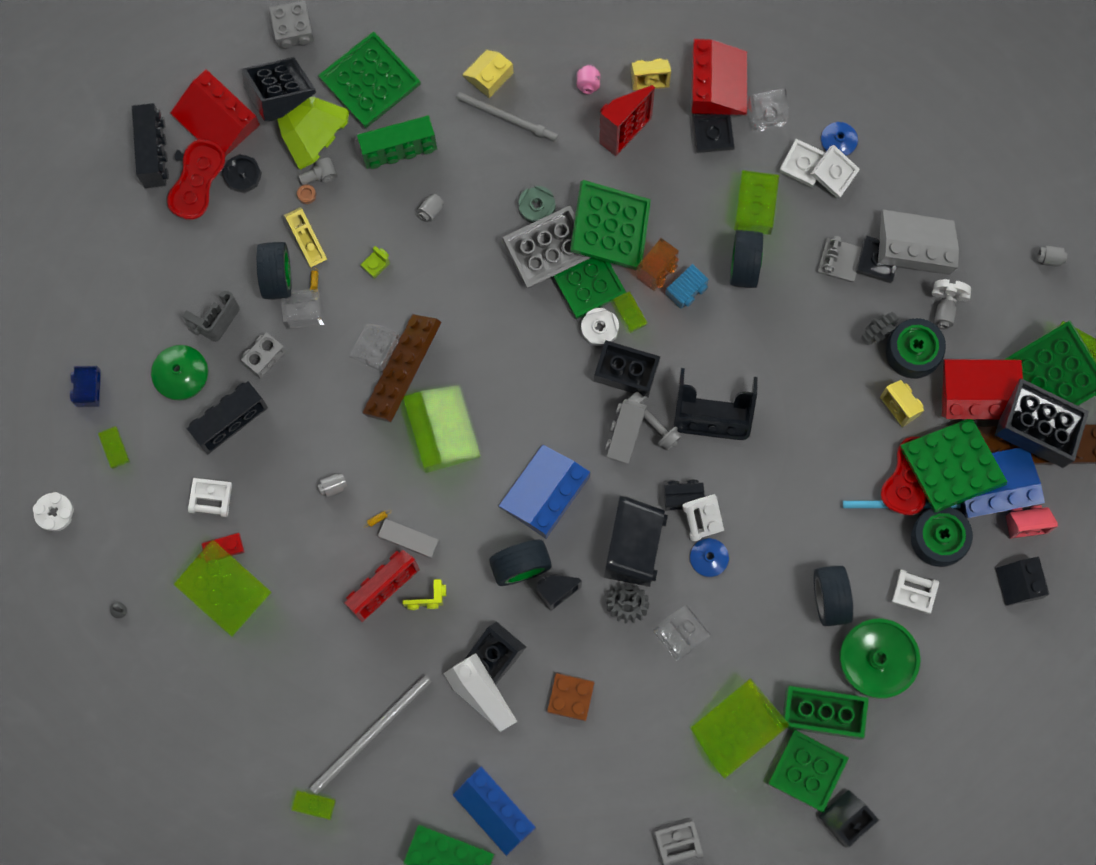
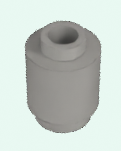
M436 194L428 196L417 209L418 216L425 222L432 221L443 208L444 201Z
M1040 247L1037 259L1038 262H1042L1044 265L1061 267L1063 263H1066L1067 252H1065L1064 248Z
M945 299L941 300L940 304H938L935 324L939 328L948 329L954 325L957 310L954 301Z
M336 473L321 479V484L318 485L321 495H326L327 498L341 493L345 488H348L342 473L339 475Z

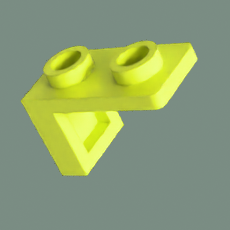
M441 579L434 580V599L403 600V606L407 607L408 610H418L420 606H427V609H439V606H443V596H447L446 585H443Z

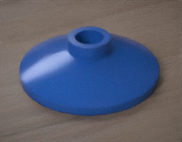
M844 122L829 124L821 135V144L826 152L830 146L835 145L847 156L855 150L858 143L856 131L852 126ZM837 135H842L844 138L839 139Z
M707 538L700 540L691 550V565L702 576H718L728 565V550L724 544L716 539ZM708 553L713 554L714 558L712 560L707 559L706 555Z

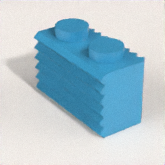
M692 264L666 288L665 294L680 309L684 306L689 307L694 302V297L698 293L701 295L707 290L709 279Z

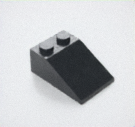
M495 622L488 626L465 659L476 653L496 685L516 662L526 646L502 625Z

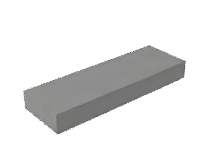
M386 518L378 534V537L431 559L439 543V540Z

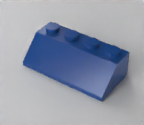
M482 767L470 776L453 794L455 799L506 856L536 829L532 822Z

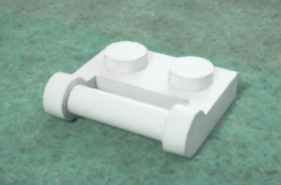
M193 478L188 513L203 512L228 517L233 484L225 481ZM197 499L220 501L222 506L197 504Z
M715 494L683 504V510L687 514L690 527L689 536L691 541H698L702 537L724 531ZM697 508L703 527L701 529L697 528L694 510Z
M901 569L891 603L930 615L939 581L934 579L931 581L908 574L907 571ZM904 581L928 587L930 591L928 593L906 586Z

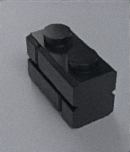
M688 480L686 484H679V481H670L668 485H664L666 511L683 510L684 503L705 497L704 483H699V480Z

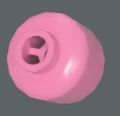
M591 65L581 68L577 72V88L584 94H592L600 88V72Z

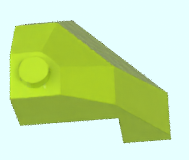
M310 97L284 117L277 118L281 135L300 170L315 163L320 157L318 153L322 148H328L336 138L334 134L337 130L343 129L348 124L349 111L316 97Z

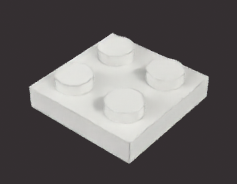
M795 139L779 172L813 188L816 179L811 173L826 152Z
M832 145L811 175L836 198H840L860 169L835 145Z

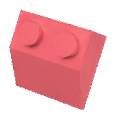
M1042 505L1032 506L1030 510H1023V508L1012 509L1006 515L1010 539L1049 534L1058 527V523L1049 507L1042 508Z

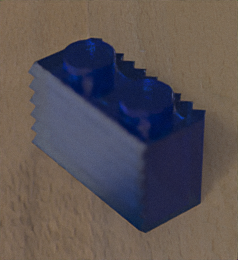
M74 366V372H71V382L74 385L73 390L70 391V400L76 407H99L101 370L98 366Z

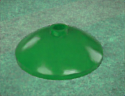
M186 345L171 346L156 357L151 369L152 382L157 391L164 397L171 400H186L197 395L205 386L208 379V365L203 355L195 348ZM179 366L180 370L175 372L174 368Z

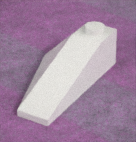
M476 653L443 673L452 689L500 732L517 722Z

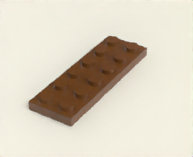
M415 314L412 315L369 401L366 403L363 411L364 415L392 422L442 323L440 320Z

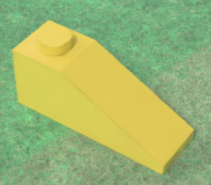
M300 207L285 214L284 217L310 268L327 260L303 209Z

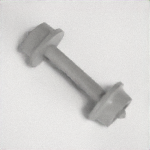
M639 392L628 396V400L644 404L648 399L647 396H642ZM646 409L644 418L663 437L658 445L663 446L667 450L677 446L678 441L682 438L677 431L678 428L674 427L668 432Z

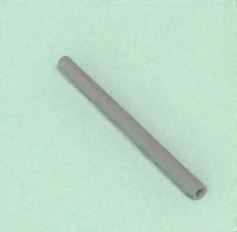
M424 675L310 789L317 795L432 681Z

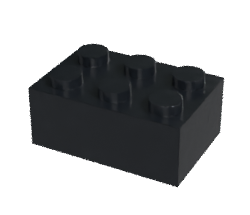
M605 340L594 374V382L631 393L639 392L642 396L649 398L659 366L660 356Z

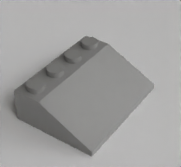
M567 206L502 238V243L527 288L591 258L570 252L575 214L571 206Z
M890 210L881 211L879 264L949 275L958 268L959 246L954 221Z

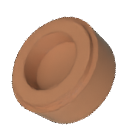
M302 185L297 191V196L301 203L311 204L316 199V192L311 185Z

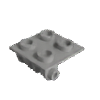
M834 236L833 239L827 238L818 272L854 282L862 247L842 242L839 236Z

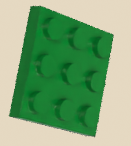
M590 258L553 276L576 320L585 316L590 310L601 308L626 295V291L611 264L599 259Z
M794 730L768 785L823 813L849 757Z

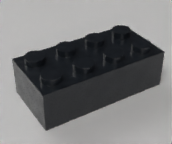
M154 103L132 105L136 175L144 188L167 186L166 179H169L168 169L165 168V162H168L167 152L164 151V145L167 144L165 134H163L165 119L161 117L160 109L157 110Z
M249 381L239 384L235 389L236 391L230 395H225L219 404L208 408L204 413L205 415L191 421L189 427L186 428L207 455L268 409L263 398Z

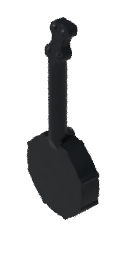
M176 150L174 159L176 161H183L184 154L180 150ZM239 154L226 161L227 163L221 172L231 190L246 193L258 186L262 172L254 158Z

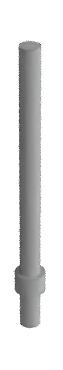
M461 92L457 95L458 100L530 130L541 138L544 136L555 142L558 138V134L546 130L544 126L534 125Z

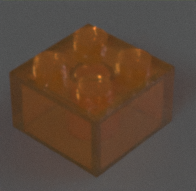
M660 238L638 265L637 279L653 291L657 287L661 288L667 280L666 276L669 273L673 274L678 267L679 250Z

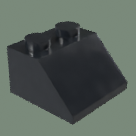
M1039 557L1024 559L995 568L1005 606L1043 599L1050 595Z
M550 575L547 578V576H544L537 582L536 593L549 610L552 611L582 588V581L580 578Z

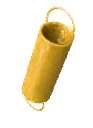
M311 269L310 289L318 290V271H312Z
M384 510L367 520V524L372 527L387 518L388 514Z

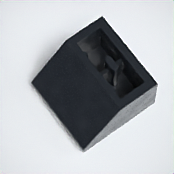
M847 790L818 816L845 848L854 844L879 821L868 806L850 790Z

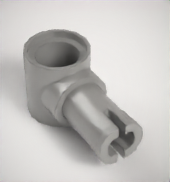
M323 158L317 161L313 170L299 175L302 185L316 180L329 182L337 177L330 158Z

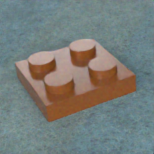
M556 673L547 713L586 721L595 682Z

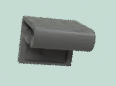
M223 291L219 294L225 305L221 310L220 306L213 302L203 319L187 310L182 317L186 321L185 325L189 327L192 333L197 336L201 334L214 342L221 339L240 310L233 294L229 291Z

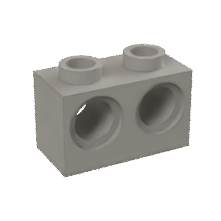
M266 332L257 338L255 345L251 349L244 352L241 361L244 366L261 379L284 355L286 350L283 345ZM267 345H273V348L271 350H264V348ZM255 358L260 359V362L258 364H251Z

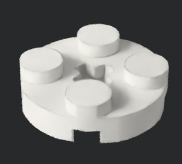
M948 279L935 281L932 296L952 300L955 303L957 301H970L971 287L968 284L956 281L953 284L949 283L950 280Z
M604 308L590 310L581 323L582 335L592 346H604L605 340L614 341L619 331L617 317ZM597 323L605 325L603 331L595 329V327H597Z
M57 492L48 493L42 496L33 506L34 519L45 530L61 531L71 523L74 508L71 501L64 495ZM52 508H58V510L56 511L57 515L55 517L53 515L49 516L50 510Z

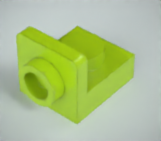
M376 246L372 248L373 253L361 264V268L374 279L390 264L389 254L383 248L379 250Z

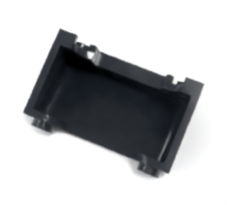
M620 496L604 578L647 587L651 586V581H656L658 571L654 570L661 529L662 526H666L668 515L664 514L665 510L629 497Z

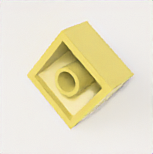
M486 50L462 76L490 98L514 73L513 63L499 52Z
M655 59L646 62L638 60L635 63H631L633 91L651 85L655 89L669 88L671 77L669 61Z
M902 380L887 386L880 396V399L902 428L924 412L922 402L918 398L915 399L910 386L907 383L904 384Z

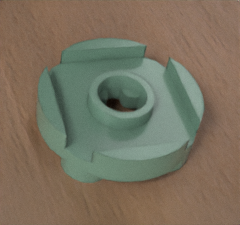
M535 186V188L524 190L518 201L520 214L531 223L553 214L556 208L552 192L542 186ZM538 201H540L541 207L534 208V205L532 203H537Z

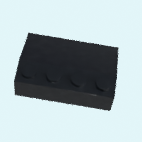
M295 57L242 68L244 88L264 121H274L277 118L284 117L316 93V89Z
M1019 379L1000 417L995 436L1064 468L1075 461L1089 411L1026 380Z

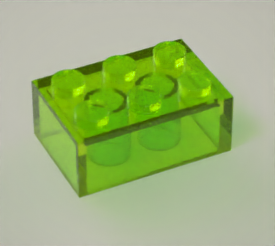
M742 170L734 230L757 231L771 235L779 175Z

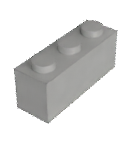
M624 399L622 404H618L616 414L619 417L617 422H613L610 431L614 434L612 440L608 439L605 448L608 451L607 457L629 464L647 405Z

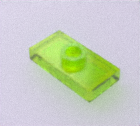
M630 291L613 299L630 333L648 324Z
M116 426L98 433L112 469L130 462Z
M296 791L291 810L331 820L336 800Z

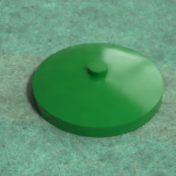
M870 619L858 624L846 635L840 649V666L845 679L856 691L867 697L887 699L901 694L915 681L920 669V651L912 634L899 623L888 619Z

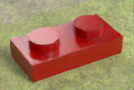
M240 533L201 543L207 563L245 553Z

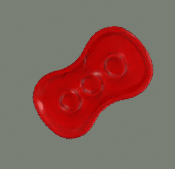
M196 140L186 148L183 156L182 174L169 191L167 197L169 210L175 215L192 220L201 217L206 212L209 205L210 186L225 164V153L219 145L207 140Z
M916 436L906 438L900 444L897 452V467L881 489L883 503L891 510L903 515L917 514L926 503V496L901 450L902 444L920 438Z

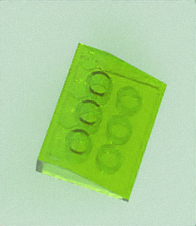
M459 385L420 391L404 396L403 399L426 473L481 457Z
M214 540L204 548L174 583V586L231 637L272 594L267 587Z
M750 678L694 724L691 730L711 763L725 779L790 725Z

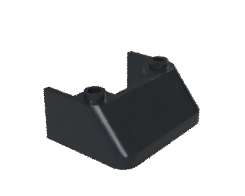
M681 368L674 427L678 428L677 431L684 434L733 440L747 439L751 434L757 399L758 377L753 379L751 392H739L735 396L734 403L696 398V389L691 385L684 384L685 368Z

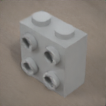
M305 0L269 7L278 48H289L297 44L305 45L314 41Z

